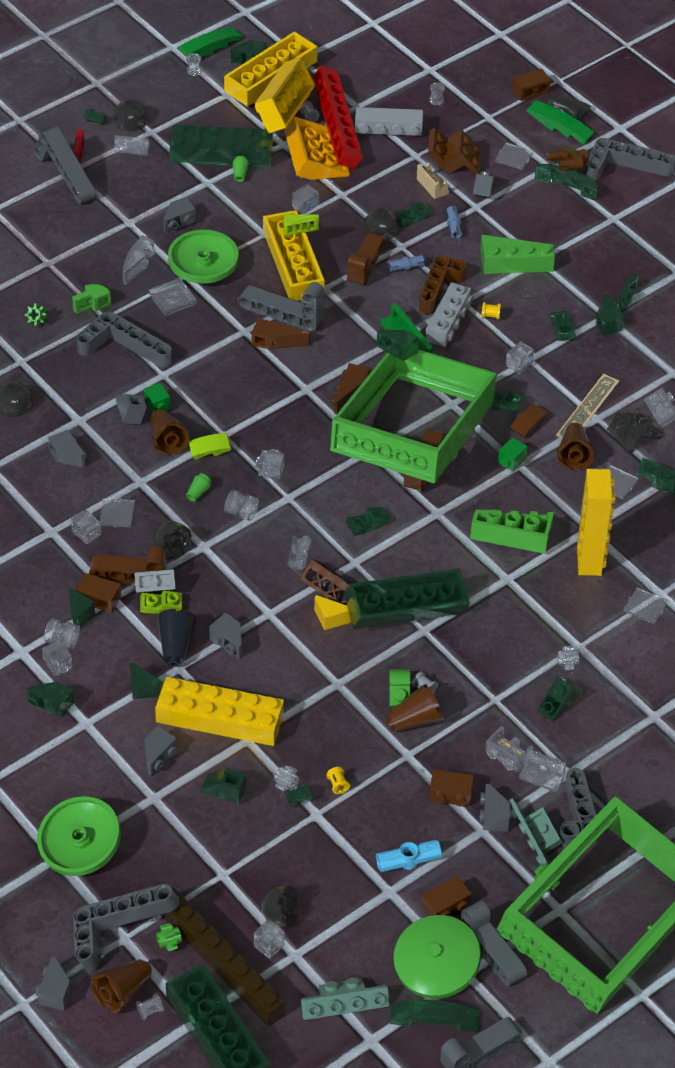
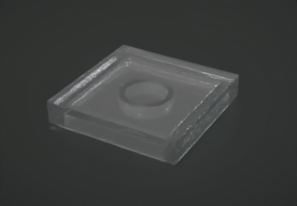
M181 278L149 289V295L165 316L197 304V299Z

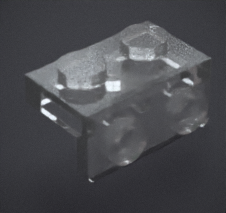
M661 387L644 399L661 428L675 420V405L673 403L675 398L670 391L666 393Z
M528 749L519 779L553 792H558L565 777L566 763Z

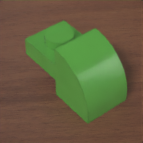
M86 285L85 292L72 296L73 310L77 314L89 308L98 311L111 306V293L106 287L101 285Z
M389 669L390 708L396 707L410 696V669Z

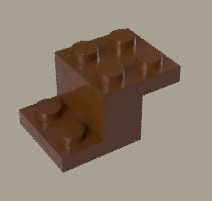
M436 128L430 130L428 154L448 174L464 165L474 175L480 173L482 149L472 141L468 134L461 129L445 138L444 134Z

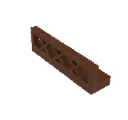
M311 559L300 577V580L328 599L343 605L348 603L349 607H352V615L360 620L368 607H375L378 600L317 560ZM312 569L317 572L318 580L316 581L307 579ZM329 580L333 590L326 592L323 582ZM344 590L347 600L341 602L337 592ZM359 600L363 605L357 613L353 609L352 602Z

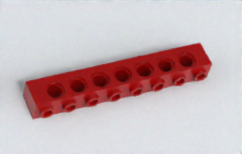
M320 65L313 76L337 164L355 169L361 163L363 154L338 71Z

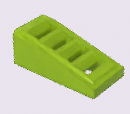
M284 215V236L319 230V215Z

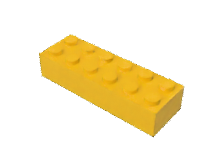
M293 32L224 76V91L248 107L257 101L284 62L302 57L307 68L317 62L318 46L298 33Z
M302 57L284 62L255 102V109L260 114L263 126L267 129L268 133L286 128L315 87Z
M297 210L263 216V233L288 298L295 301L302 300V295L311 282H317L324 288L325 280L306 233L284 236V215H298Z
M610 469L586 470L577 541L578 575L601 576L602 568H606V556L604 555H608V544L606 543L610 541V531L608 530H611L612 520L609 517H613V505L611 504H615V492L611 490L614 489V478H611Z
M166 677L155 707L156 723L274 746L284 715V700Z

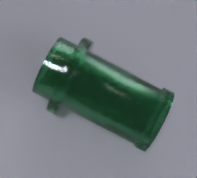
M87 109L84 119L88 122L93 121L104 125L107 116L95 112L93 109Z

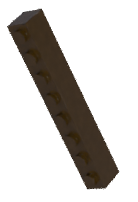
M172 888L179 897V905L175 910L160 914V916L167 923H170L172 928L178 927L181 937L268 1027L285 1015V1000L175 888Z

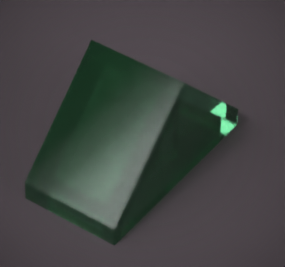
M69 589L73 629L78 631L95 614L94 601L74 589Z
M132 662L130 670L133 699L159 697L163 682Z

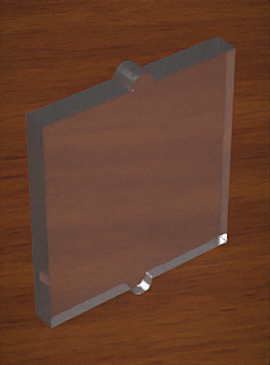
M505 143L503 148L499 150L495 162L523 170L525 165L529 163L533 151Z
M609 465L607 469H610L611 478H614V489L611 490L615 492L616 497L623 500L629 491H632L638 478Z
M104 498L100 526L131 528L135 500Z
M636 588L633 595L628 598V603L623 612L655 625L659 616L663 615V610L668 600Z

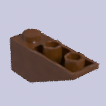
M261 318L258 319L251 332V345L268 350L309 346L310 331Z
M349 363L347 370H343L342 383H338L337 396L334 395L332 399L334 414H338L368 377L370 367Z

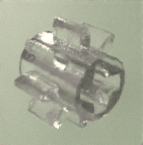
M563 646L562 651L557 652L558 665L564 666V670H574V665H579L578 650H573V646Z
M291 766L278 768L274 775V780L278 782L275 787L282 791L293 790L299 783V776L295 775L298 770Z

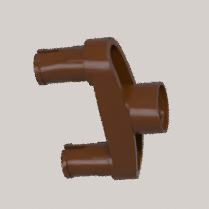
M563 148L560 151L546 153L547 163L558 161L560 172L570 169H583V165L587 164L588 154L585 149Z

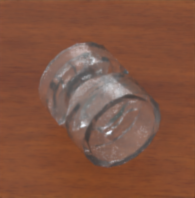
M233 489L226 499L224 511L234 516L239 514L240 518L251 521L257 512L259 499L251 495L245 496L243 492Z
M51 618L46 626L44 641L53 645L60 643L61 647L72 650L77 644L80 626L71 622L65 624L63 620Z

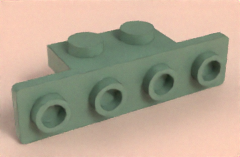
M513 798L509 801L512 805L510 811L516 819L519 818L521 823L518 825L523 834L529 836L530 839L527 842L533 851H537V861L542 866L550 864L551 862L546 853L563 843L546 810L542 807L526 817L520 805Z
M349 978L341 982H326L319 985L320 996L301 999L302 1017L304 1020L389 1006L388 987L383 985L365 988L362 978Z

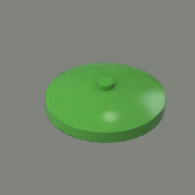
M195 230L179 236L172 242L168 250V262L171 270L178 277L186 281L212 283L226 278L236 269L238 264V248L234 241L223 233L213 230Z
M87 796L67 799L56 805L43 819L37 835L39 852L46 864L60 874L82 876L92 873L103 867L116 853L121 839L120 822L113 809L100 799Z
M446 915L428 916L412 923L401 934L394 950V965L401 982L414 994L429 999L447 998L464 990L474 980L481 962L480 946L474 932L461 920Z

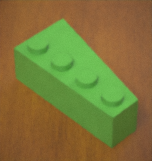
M481 235L480 252L484 274L553 272L555 260L553 244Z
M475 510L470 539L545 554L552 530L554 512H547V515L538 514V511H530V514H519L518 511L502 513L501 510Z

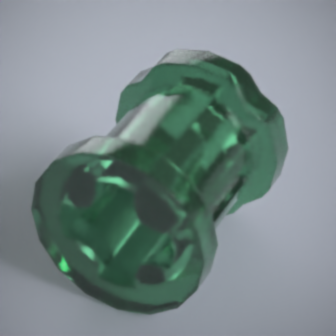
M305 782L296 789L285 791L287 801L291 807H296L297 803L304 800H312L311 791Z

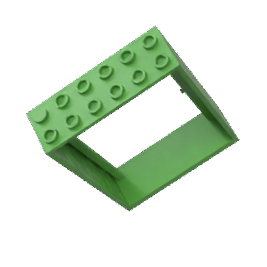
M394 343L332 421L330 451L435 484L492 406L497 373ZM396 379L472 401L438 447L361 423Z
M616 796L507 908L497 928L503 938L510 940L521 953L528 955L536 966L543 968L554 981L561 983L572 996H576L584 1003L587 1009L594 1011L596 1014L605 1007L675 929V901L652 926H648L647 929L649 930L603 980L540 929L525 914L607 828L611 829L675 882V844Z

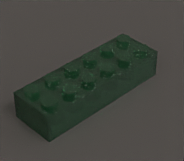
M173 125L170 141V162L233 165L232 162L237 156H244L248 159L249 166L271 167L274 132L268 133L267 129Z
M460 568L352 583L348 585L344 592L353 629L464 614L470 605Z
M205 964L165 983L167 999L212 1068H270V1062Z

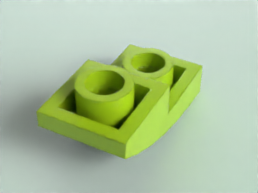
M227 433L208 435L189 441L192 457L195 460L211 453L217 456L232 450Z
M163 590L161 595L142 593L140 596L141 613L156 614L168 609H176V612L182 610V593Z

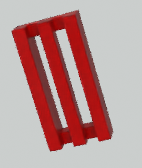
M77 130L73 153L79 163L81 162L85 144L83 130Z

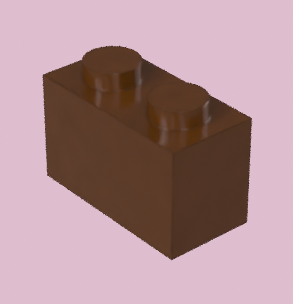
M542 68L514 76L512 79V91L520 101L550 93L551 79Z
M84 573L75 589L76 602L112 613L121 598V584L96 575Z
M433 769L429 801L437 804L445 803L459 807H470L474 775Z
M455 876L422 894L421 907L428 916L446 915L452 917L471 905L472 894L458 876Z

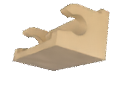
M429 162L425 170L422 164L417 165V180L434 199L449 194L448 183L445 180L443 183L432 172V165Z

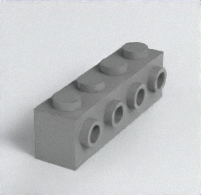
M356 107L355 132L361 134L422 136L423 110Z
M451 282L426 328L425 338L429 343L446 347L448 341H452L454 330L459 328L460 319L465 317L467 306H470L472 303L471 288Z

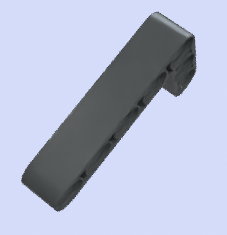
M55 126L41 132L34 149L38 160L44 161L52 158L79 204L96 198L94 187L60 129Z
M599 138L587 161L585 178L590 182L599 181L607 162L662 176H672L675 172V156L607 138Z
M311 282L303 293L302 303L254 286H247L239 296L238 303L247 310L308 331H314L324 317V288L317 282Z
M113 312L102 313L78 333L76 337L77 351L83 356L92 354L111 338L161 368L169 367L172 364V348L170 345Z
M161 884L78 908L73 915L76 958L86 970L93 971L97 969L101 964L100 931L171 912L178 907L179 897L168 884Z

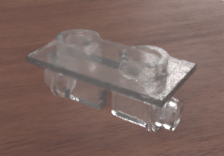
M115 135L114 152L148 155L150 141L147 138Z
M293 536L287 566L299 576L302 575V570L307 565V551L312 543L309 536H303L301 539Z

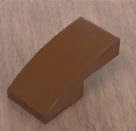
M532 404L520 414L510 426V429L526 439L534 427L538 428L548 412Z

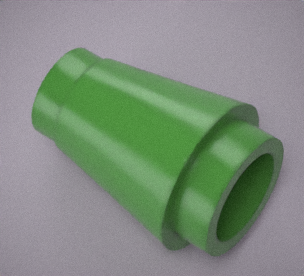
M237 156L232 162L234 180L243 182L249 162L246 157Z
M202 473L195 476L186 497L195 502L211 487V479Z

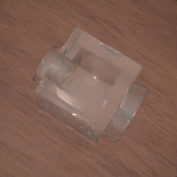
M275 449L262 450L261 456L257 457L255 465L258 468V476L280 480L285 466V454Z

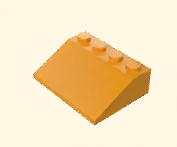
M294 116L285 129V135L296 176L310 180L349 176L348 167L337 164L327 126Z

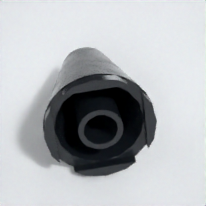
M168 609L158 614L157 623L164 662L171 667H177L185 660L197 622L196 616L189 611L182 610V613H176V609Z

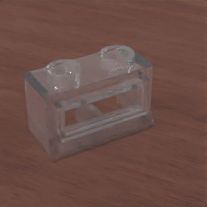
M500 726L486 741L485 751L491 759L501 761L506 769H513L519 772L532 760L534 747L530 745L526 751L520 749V740L517 737H514L510 742L503 738L504 727Z

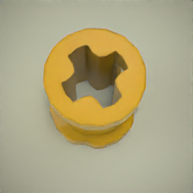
M483 302L481 318H485V316L496 317L499 320L501 304L489 305Z
M334 767L326 774L327 779L333 785L332 791L334 794H343L350 788V783L346 781L344 777L345 771L342 767Z

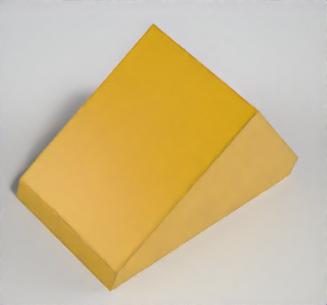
M318 595L315 596L314 610L324 630L345 625L352 621V607Z

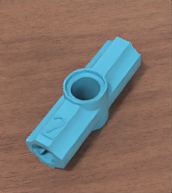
M437 840L420 844L406 842L398 849L376 854L377 866L381 872L401 867L411 870L418 863L442 858L441 847Z

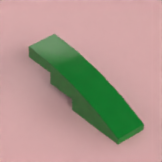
M233 27L218 29L189 40L180 45L179 50L187 57L213 55L214 49L226 48L228 42L240 41L242 35Z
M535 100L526 110L550 131L557 129L567 138L572 135L583 145L594 133L590 128L567 113Z

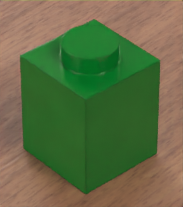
M161 383L144 388V401L152 413L157 409L170 410V396Z
M512 438L499 450L498 463L514 471L526 460L528 446Z

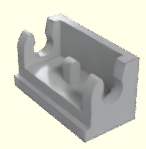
M174 570L135 573L136 593L175 590Z

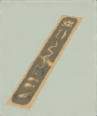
M603 374L556 436L563 438L567 426L571 423H580L584 427L619 380Z

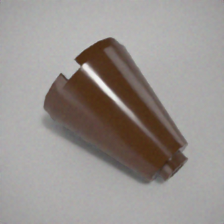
M155 410L151 415L153 445L156 451L165 456H171L170 454L181 453L187 447L190 440L187 428L167 410Z
M571 423L567 426L557 450L558 462L562 467L571 471L573 469L584 470L594 461V448L583 425L580 423Z
M426 683L387 713L388 718L385 721L390 730L394 729L397 732L444 720L442 712H438L439 704Z
M138 959L97 973L91 979V981L94 980L91 990L96 1001L102 1008L107 1006L110 1009L109 1013L117 1014L150 979L151 966L148 962Z

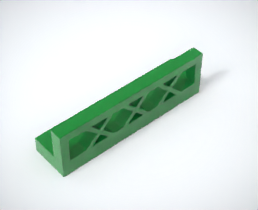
M397 303L392 304L391 315L380 319V325L393 341L433 354V347Z

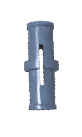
M449 206L447 208V224L450 227L451 237L455 238L456 235L457 239L462 236L460 228L461 219L458 216V208L454 206L453 211V206Z
M420 255L388 260V264H390L388 269L390 272L401 269L406 271L413 267L424 266V258Z

